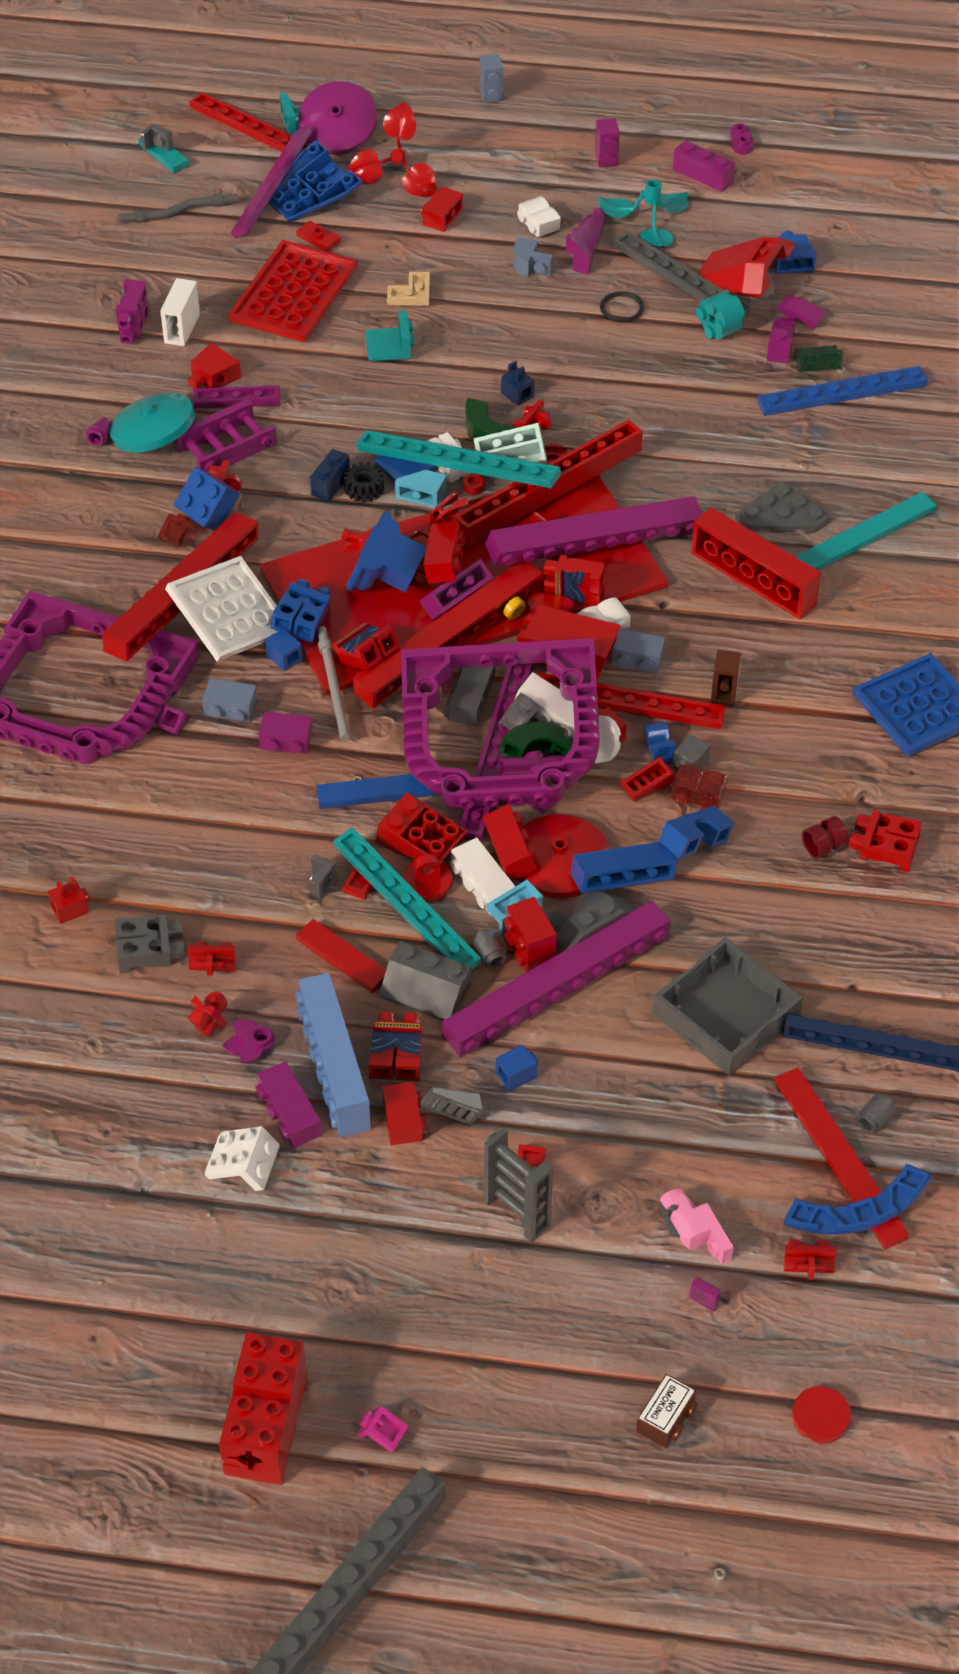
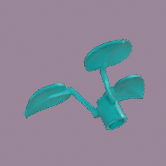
M652 179L646 181L645 191L641 190L634 206L626 199L601 198L599 196L598 204L607 215L625 218L629 216L630 212L636 210L644 197L647 204L653 205L652 230H643L640 233V239L651 246L669 247L673 243L672 234L665 229L656 230L655 227L656 205L663 207L668 212H683L687 208L688 192L661 195L662 183Z

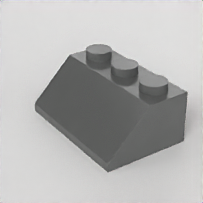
M400 941L389 960L379 997L443 1021L456 1013L471 986V966Z

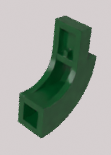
M467 398L465 405L466 430L473 441L474 438L515 429V427L492 421L488 417V402Z
M529 722L514 727L503 737L498 754L504 757H524L532 751H541L551 756L567 755L572 748L573 740L563 736L566 728L546 722Z

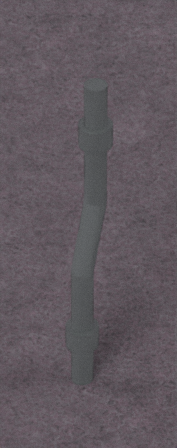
M213 194L212 197L188 199L167 209L144 212L143 210H134V213L118 214L119 223L129 221L139 223L147 219L165 218L190 207L206 205L223 206L224 203L239 202L238 194Z

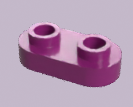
M743 123L733 125L730 129L733 150L741 155L750 154L753 151V139L749 127Z

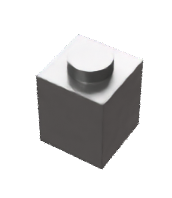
M520 692L508 707L499 723L509 730L521 724L529 723L540 706Z
M690 734L674 751L673 768L681 774L694 778L709 761L711 745Z

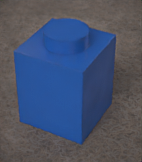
M285 629L272 634L265 640L267 656L283 671L303 660L302 644Z
M523 1044L496 1058V1074L509 1092L537 1078L538 1060L535 1054L528 1052Z

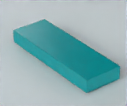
M140 138L138 139L139 146L142 147V141ZM152 145L145 150L172 173H176L189 166V160L174 147L167 151Z

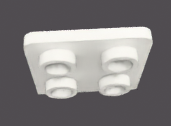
M262 1126L223 1131L217 1138L205 1171V1176L208 1179L241 1176L255 1191L264 1190L280 1144Z

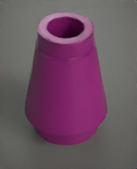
M101 417L87 429L86 438L91 445L100 446L107 441L112 423L111 420L107 417Z

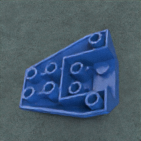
M315 140L292 163L268 203L285 219L291 222L349 195L363 182L351 170L346 173L332 161L328 150Z

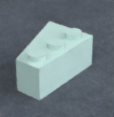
M538 423L474 438L476 451L548 464Z

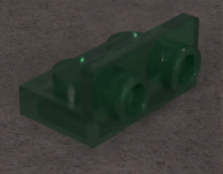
M836 345L795 349L794 357L799 372L841 369L843 352L838 350Z

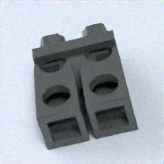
M166 914L159 915V917L147 916L115 919L120 973L130 972V968L158 967L161 965L168 967L171 966V959L185 957L183 940L169 942L170 938L183 937L181 921H167Z

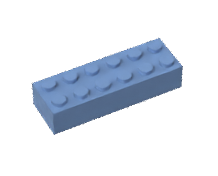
M325 973L299 979V990L295 991L298 1003L297 1013L300 1022L303 1021L304 1023L303 1033L305 1041L310 1043L311 1061L313 1064L316 1063V1077L318 1084L322 1085L324 1090L322 1091L325 1107L328 1106L330 1110L328 1115L332 1129L337 1128L339 1138L371 1130L369 1099L330 974Z

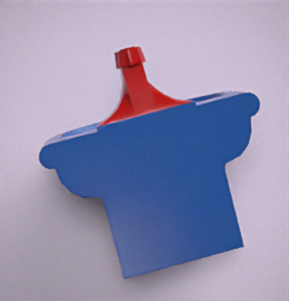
M383 512L377 525L364 533L354 532L345 528L341 538L349 543L344 545L343 552L357 550L360 557L346 585V589L350 592L355 589L365 591L370 589L375 579H380L406 592L427 547L400 534V526L396 520L391 518L389 512Z

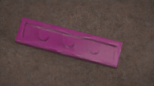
M280 385L193 389L194 409L227 408L245 399H249L253 403V407L280 406Z

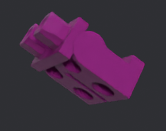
M125 279L123 283L125 296L120 299V304L116 306L120 342L133 344L134 339H141V332L149 316L150 309L146 281Z

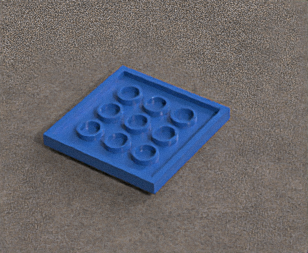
M932 653L853 688L852 694L907 757L959 733V683Z

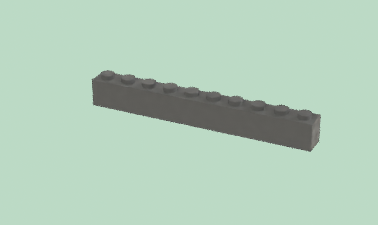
M422 1466L249 1674H302L446 1499V1483Z

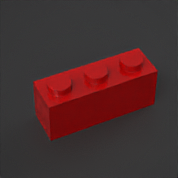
M458 521L431 524L423 564L428 584L456 581L457 572L460 571L459 558L463 557L462 544H465L464 530H460Z
M507 804L482 816L501 866L511 882L538 870L534 861L538 859L534 847L532 845L528 846V842L531 839L526 828H521L524 821L519 811L514 812L510 804Z

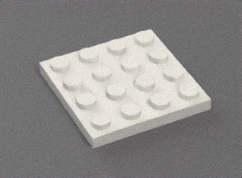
M241 556L170 582L165 588L217 662L265 643V640L272 634L279 632L271 629L272 614L277 605Z

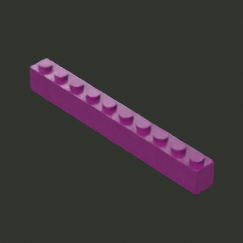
M691 496L491 530L485 544L494 566H509L516 562H531L539 558L549 559L556 555H572L579 551H593L602 547L612 548L619 544H634L642 540L652 541L659 537H674L682 533L692 534L694 521L703 515V512L696 497Z
M653 901L648 902L443 1020V1038L459 1057L475 1052L484 1043L497 1039L508 1029L518 1027L532 1015L540 1014L544 1008L553 1003H559L568 994L581 990L592 980L602 978L606 972L624 965L628 959L635 955L643 954L656 943L665 941L669 936L671 920Z

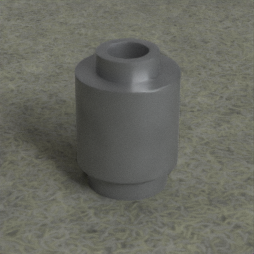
M483 929L475 935L473 945L482 962L489 968L501 966L507 959L505 956L506 950L496 932Z
M875 1094L859 1111V1116L857 1117L858 1125L868 1133L880 1130L896 1111L893 1100L887 1095Z

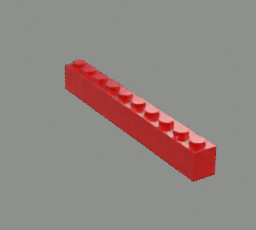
M628 419L548 463L547 465L558 466L561 469V475L552 488L515 481L453 516L454 522L458 521L460 530H464L465 546L468 548L488 537L491 530L502 529L639 453L642 451L643 431Z
M237 512L229 519H226L196 549L186 555L184 560L177 566H174L151 590H148L139 601L134 603L128 611L119 616L117 621L104 630L102 633L103 652L126 662L131 659L181 612L166 591L167 584L241 556L259 539L258 521Z
M522 561L511 565L501 575L494 577L491 582L477 589L468 598L461 600L458 605L444 612L441 617L427 624L421 631L411 635L408 640L400 645V648L387 657H382V660L370 669L358 672L353 677L354 694L372 709L376 708L402 689L401 649L463 646L504 617V608L511 599L518 596L525 602L531 595L542 590L543 572L529 562Z

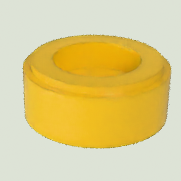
M514 597L505 606L503 614L508 619L514 620L522 614L526 603L520 597Z

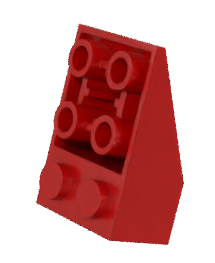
M407 792L378 824L376 841L396 854L414 859L426 854L435 855L438 858L439 864H441L451 850L467 834L468 830Z

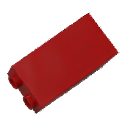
M539 605L535 613L530 612L525 622L527 628L520 630L516 641L536 642L594 638L597 681L610 656L621 625Z

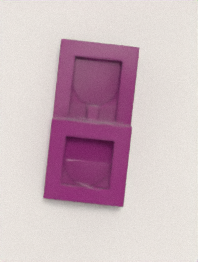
M787 295L777 307V310L790 319L798 317L812 329L816 327L826 314L825 311L816 305L792 295Z

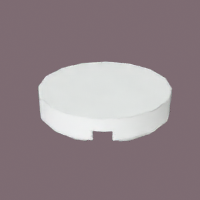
M598 715L600 746L594 762L599 764L610 762L617 755L621 742H619L621 733L617 723L612 718Z

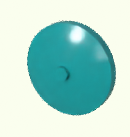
M173 392L150 395L130 404L114 418L109 430L114 445L125 452L139 453L155 450L182 436L192 425L195 418V410L190 399L185 395Z

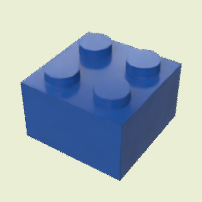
M195 466L173 506L203 527L214 531L227 519L241 493L210 472Z

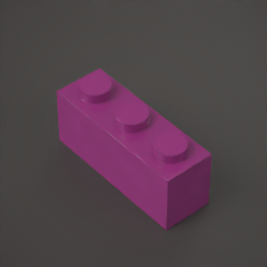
M687 140L674 150L673 170L721 192L733 183L735 162Z
M479 559L457 574L456 581L444 583L419 602L433 620L494 577L483 561Z
M286 1061L257 1073L258 1085L255 1086L256 1092L260 1100H266L268 1104L267 1111L272 1120L278 1121V1129L284 1141L288 1140L292 1148H296L322 1136L321 1120Z

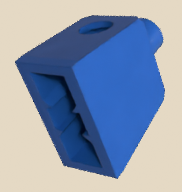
M787 230L782 233V236L777 237L794 242L795 247L788 258H775L776 274L815 271L817 254L805 234L794 235L791 230Z

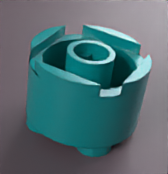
M728 290L702 300L699 307L696 308V316L700 319L708 339H722L744 327L745 323L742 324V318L745 317L744 308L736 295L731 296Z

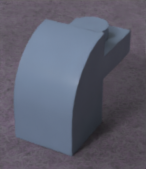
M518 237L514 245V269L525 277H529L530 272L551 276L553 271V255L538 252L537 240Z

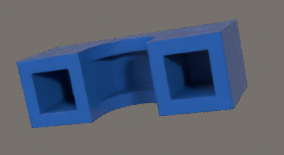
M711 806L673 820H668L662 827L659 842L681 859L695 854L701 841L710 847L727 842L735 822L717 807Z

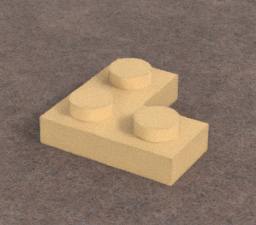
M409 272L408 285H388L387 305L429 306L430 272Z

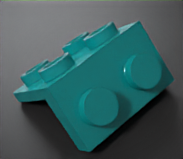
M398 311L399 328L370 329L365 332L368 359L370 361L411 358V346L415 344L414 333H410L413 332L412 319H408L407 311Z

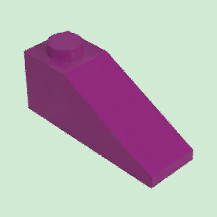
M775 317L769 338L767 361L788 364L797 319Z

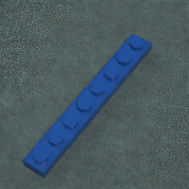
M921 366L758 395L757 403L763 415L768 416L927 386L928 379Z

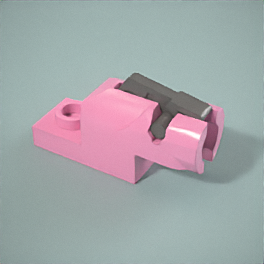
M683 1189L671 1190L661 1197L659 1208L670 1236L679 1237L689 1250L707 1244L713 1257L717 1256L721 1265L732 1261L733 1245L708 1203L696 1207L686 1196Z

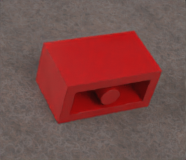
M441 186L421 209L422 225L444 232L463 210V193Z
M414 1082L382 1086L383 1105L390 1145L423 1141L422 1130H427L425 1114H420L419 1108L422 1107L420 1103L422 1100L421 1091L416 1092Z

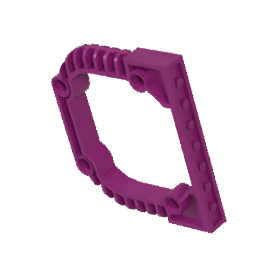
M29 591L4 627L5 636L0 639V694L28 651L41 649L44 646L45 638L66 632L70 625L102 635L104 630L109 628L119 617ZM164 630L158 632L143 646L148 648L149 657L151 658L145 665L147 674L146 684L128 712L119 721L104 728L93 725H80L73 729L18 713L17 707L12 701L0 697V739L15 742L24 747H31L46 754H53L68 761L82 764L93 763L98 757L110 756L114 750H127L131 747V744L140 742L144 735L152 729V725L157 721L159 714L170 700L171 695L176 696L200 657L198 641Z
M594 638L401 649L405 760L415 779L428 787L431 792L441 795L443 802L447 806L469 809L477 806L496 807L507 804L520 806L531 803L543 805L548 802H557L564 797L566 788L576 784L579 778L592 768L600 746ZM547 662V670L560 679L562 697L573 702L575 734L571 750L562 761L545 763L539 766L534 774L471 777L460 768H442L430 754L429 709H433L439 704V687L452 676L451 668L490 667L493 665L513 666L516 664Z

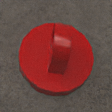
M432 854L420 856L415 861H412L406 866L402 874L403 879L426 902L442 899L452 887V872L444 862L439 864L438 858Z

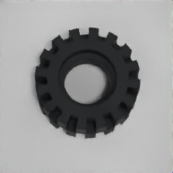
M359 462V466L352 464V468L348 467L347 472L344 473L346 495H349L350 499L354 497V501L357 502L359 499H362V503H366V499L372 502L373 497L376 499L380 498L379 494L382 495L384 490V472H382L380 467L377 468L376 464L371 466L370 462H367L366 465H363V462ZM360 481H369V483H358V482H360Z

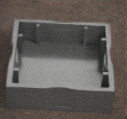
M725 937L701 956L692 968L678 975L654 995L653 1014L730 1076L784 1030L787 1014L800 1015L803 997L776 976L762 969L751 956Z

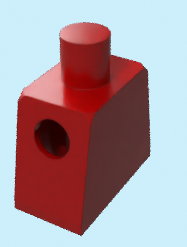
M210 343L191 361L192 376L188 378V383L193 389L201 385L206 388L224 387L241 378L240 361L215 344Z

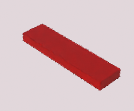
M312 919L296 934L297 941L371 993H374L382 985L386 969L316 920Z

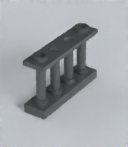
M503 1127L498 1133H492L484 1143V1203L489 1205L497 1197L524 1219V1236L530 1242H533L551 1226L553 1167L546 1161L538 1167H531L508 1147V1130Z

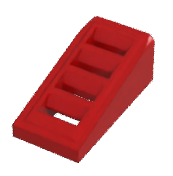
M658 757L621 781L620 785L634 802L675 782V777L663 759ZM658 772L661 773V776L659 777L656 775V773ZM651 776L654 780L650 782L648 777ZM643 780L646 785L643 787L639 781ZM635 784L639 790L634 792L630 785Z

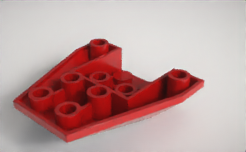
M762 237L720 249L711 253L698 275L723 290H728L745 297H763L770 286L767 269L774 258H788L795 247V243L783 238Z

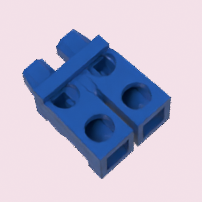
M299 579L296 583L291 582L273 611L271 629L276 631L285 629L290 634L293 631V637L313 643L317 629L328 612L330 589L323 586L319 587L317 591L310 589L309 582L303 579Z

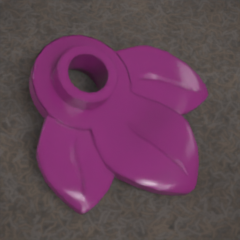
M234 1020L233 1027L237 1035L223 1043L222 1047L232 1055H240L241 1063H251L259 1059L263 1051L273 1047L275 1035L268 1027L259 1026L254 1020Z

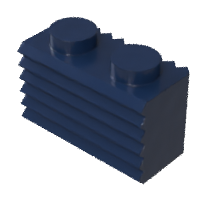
M335 449L330 450L309 477L311 482L310 494L325 501H331L337 490H340V487L344 484V473L350 467L348 454Z

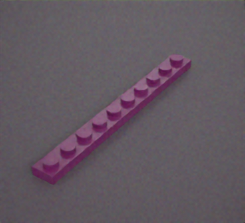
M534 663L507 666L474 777L499 776L498 762L500 758L505 757L498 754L503 737L510 731L499 722L514 701L519 688L531 675ZM477 806L464 810L460 823L461 827L468 830L467 834L463 837L464 839L473 840L478 838L479 841L483 842L487 827L482 816L490 813L492 807Z

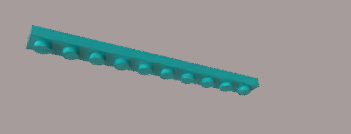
M366 430L356 443L358 451L552 488L561 475V469L558 466Z

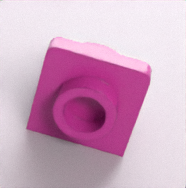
M379 1406L373 1411L368 1410L359 1421L361 1428L357 1436L361 1439L369 1436L386 1450L392 1452L409 1426L384 1407Z

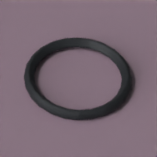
M617 291L606 295L602 299L600 310L605 317L612 321L629 322L637 319L642 314L644 304L633 293ZM614 296H629L639 303L640 309L631 317L618 318L608 314L604 304L609 298Z

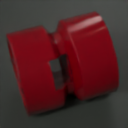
M832 816L821 821L820 825L815 824L802 831V841L807 852L814 859H819L829 854L831 849L836 851L849 843V835L840 818Z

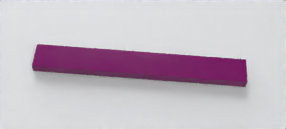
M309 125L296 130L231 231L235 238L249 233L311 135L313 129Z

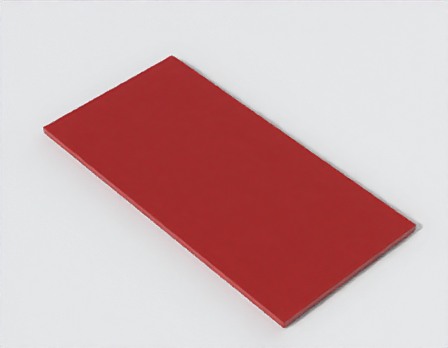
M597 475L535 511L546 521L621 508L600 476ZM490 495L467 501L468 505L457 507L451 511L448 518L449 521L454 522L453 516ZM436 511L431 517L429 516L430 513L397 523L400 526L399 533L406 536L416 529H422L430 533L431 524L444 523L443 519L439 522L435 521L440 515ZM533 512L504 528L535 523L529 518ZM424 535L412 538V540L427 547L428 538ZM486 537L468 548L465 545L462 547L463 557L459 558L460 571L457 574L479 559L483 561L493 577L501 575L511 565L494 566L485 544L488 538ZM344 539L260 564V570L277 603L280 602L290 583H296L299 579L308 581L310 589L316 591L322 586L330 589L328 612L319 627L324 626L327 628L328 638L332 643L347 635L354 627L357 628L365 622L369 623V626L374 625L379 629L386 625L392 626L401 645L411 635H415L425 628L427 624L442 616L441 614L432 620L419 602L422 598L446 583L428 584L423 566L425 554L406 592L380 579H375L373 585L368 590L359 591L355 589L352 592L348 591L346 585L360 557L357 550L343 552L344 545L349 543ZM637 541L634 544H619L612 548H597L591 552L579 551L572 555L562 554L568 556V558L605 563V596L603 601L609 598H617L622 602L668 587V580L642 541ZM556 555L555 557L549 559L558 561L560 555ZM539 558L529 563L543 572L547 559ZM543 574V589L538 593L555 595L553 592L544 591V581L547 575ZM475 590L474 592H472L470 595H468V596L465 597L464 599H466V598H468L469 596H471V595H472L473 593H475L477 590ZM528 600L525 601V609L519 617L514 620H510L506 616L502 617L463 646L485 645L518 635L522 628H527L525 622L530 614L527 608ZM459 601L457 604H455L454 606H452L451 608H449L448 610H446V611L451 610L453 607H455L456 605H458V604L460 603V601ZM578 601L573 602V613L577 614L581 610L590 607V604ZM318 631L313 643L296 638L302 644V651L325 695L331 694L323 655L319 652L318 643L320 640ZM332 652L340 691L353 687V677L364 669L341 664L339 657Z

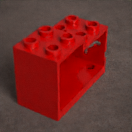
M246 1332L232 1384L233 1392L219 1442L224 1475L282 1485L307 1384L303 1341ZM240 1456L246 1457L247 1461L241 1459Z

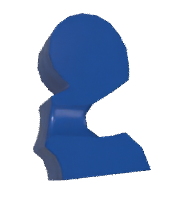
M664 721L644 724V738L648 745V751L651 753V761L658 757H661L664 762L673 761L675 741L669 739L667 724Z

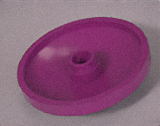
M346 81L330 82L314 89L305 98L299 111V127L301 129L309 125L313 129L306 141L308 144H312L317 140L328 150L330 155H343L359 149L371 138L377 125V110L370 94L359 85Z

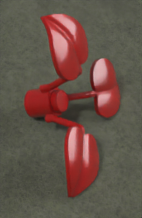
M402 102L390 110L383 120V128L386 134L390 137H397L398 147L391 151L389 158L379 161L378 154L374 150H363L352 159L348 172L351 170L362 180L363 184H374L380 180L383 174L380 164L389 161L396 165L403 164L408 172L402 179L405 190L414 196L429 197L437 192L436 177L433 169L426 163H416L410 170L407 165L408 153L402 148L400 138L410 140L416 132L415 116L411 108L405 102Z
M456 490L441 501L431 511L429 516L431 517L438 511L440 515L436 518V522H439L441 519H443L444 523L450 522L448 518L451 511L457 507L468 505L467 497L464 496L458 499L459 492ZM416 529L406 535V537L412 539L419 535H424L429 538V533L422 529Z

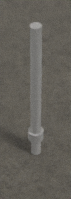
M321 626L317 629L320 640L318 643L319 652L323 655L340 739L347 741L350 739L332 656V641L328 638L327 628Z

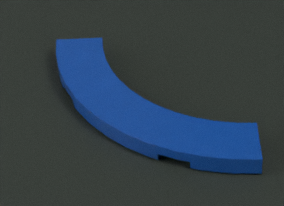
M906 1163L902 1172L882 1193L873 1198L869 1197L843 1207L814 1204L796 1198L784 1219V1225L809 1233L825 1235L849 1234L874 1228L897 1217L908 1209L924 1192L932 1179V1174Z

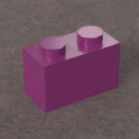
M616 118L596 120L595 156L598 166H618L620 131Z
M263 712L259 730L260 749L308 753L312 736L311 716Z

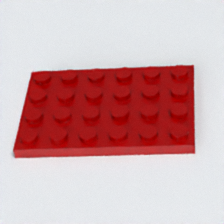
M282 240L229 312L228 319L234 323L305 343L357 268V260Z

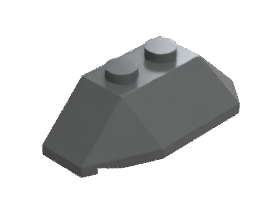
M599 890L586 892L552 911L551 925L557 934L556 955L628 915L637 908L627 898Z

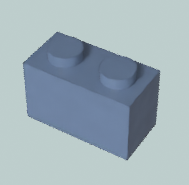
M499 54L479 56V89L484 103L503 100V65Z
M620 629L613 648L612 665L658 673L664 655L665 637Z
M210 678L202 699L204 715L251 722L257 704L256 685Z

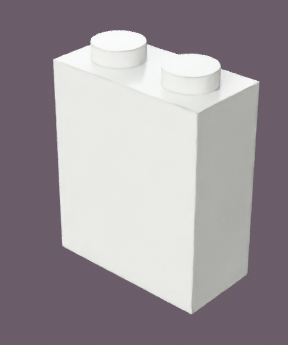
M176 278L160 310L164 343L185 347L200 315L197 281Z

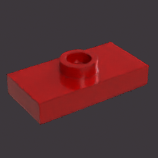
M310 220L296 230L297 237L326 252H329L341 242L339 235Z

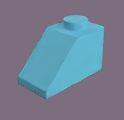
M429 470L397 478L395 481L396 498L435 508L442 501L447 491L446 475Z

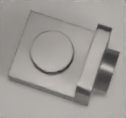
M152 123L141 132L143 149L147 150L152 145L167 151L173 148L171 130Z
M313 855L311 858L313 874L310 877L309 884L311 885L312 896L321 900L336 880L335 864L327 858Z

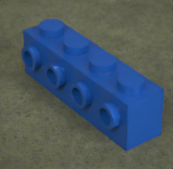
M656 842L575 854L570 874L580 892L586 893L674 879L678 859L664 845Z

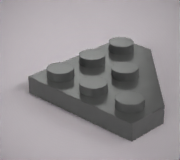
M782 481L735 513V520L751 531H760L761 528L774 529V532H792V529H805L806 533H815L830 523L831 515Z

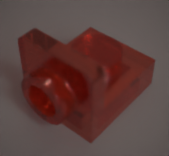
M169 513L157 537L162 541L180 547L187 531L193 532L195 527L190 523L189 517L178 513V515Z

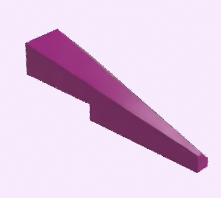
M600 207L599 209H594V214H589L579 223V228L573 229V235L568 234L566 237V253L574 254L573 271L589 274L607 214Z

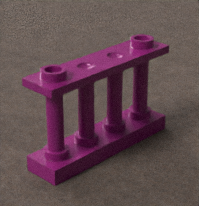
M245 399L192 423L190 428L174 441L175 449L179 453L190 449L198 459V468L205 471L209 470L210 465L221 466L223 460L230 461V465L277 444L276 428L271 426L263 430L254 420L253 403L249 399ZM246 423L255 434L244 438L235 428ZM227 432L236 443L225 447L216 436ZM208 440L217 451L206 455L199 448L198 444Z

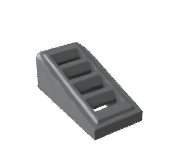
M432 1087L420 1101L422 1107L466 1124H473L482 1113L480 1094Z

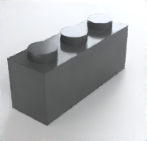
M496 665L490 667H460L459 680L455 679L452 692L454 694L452 697H448L446 710L449 711V721L472 726L478 725L496 675Z

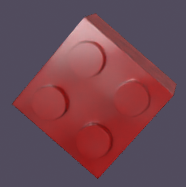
M535 896L506 906V918H504L506 933H504V940L509 948H513L519 967L523 966L527 973L555 957L557 934Z

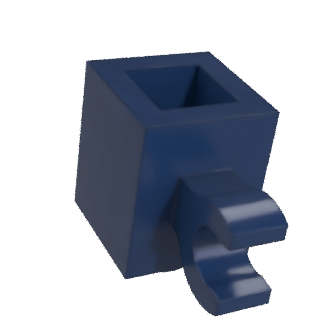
M517 361L508 365L509 372L501 376V393L519 406L534 397L535 380L525 373L523 366L517 367Z

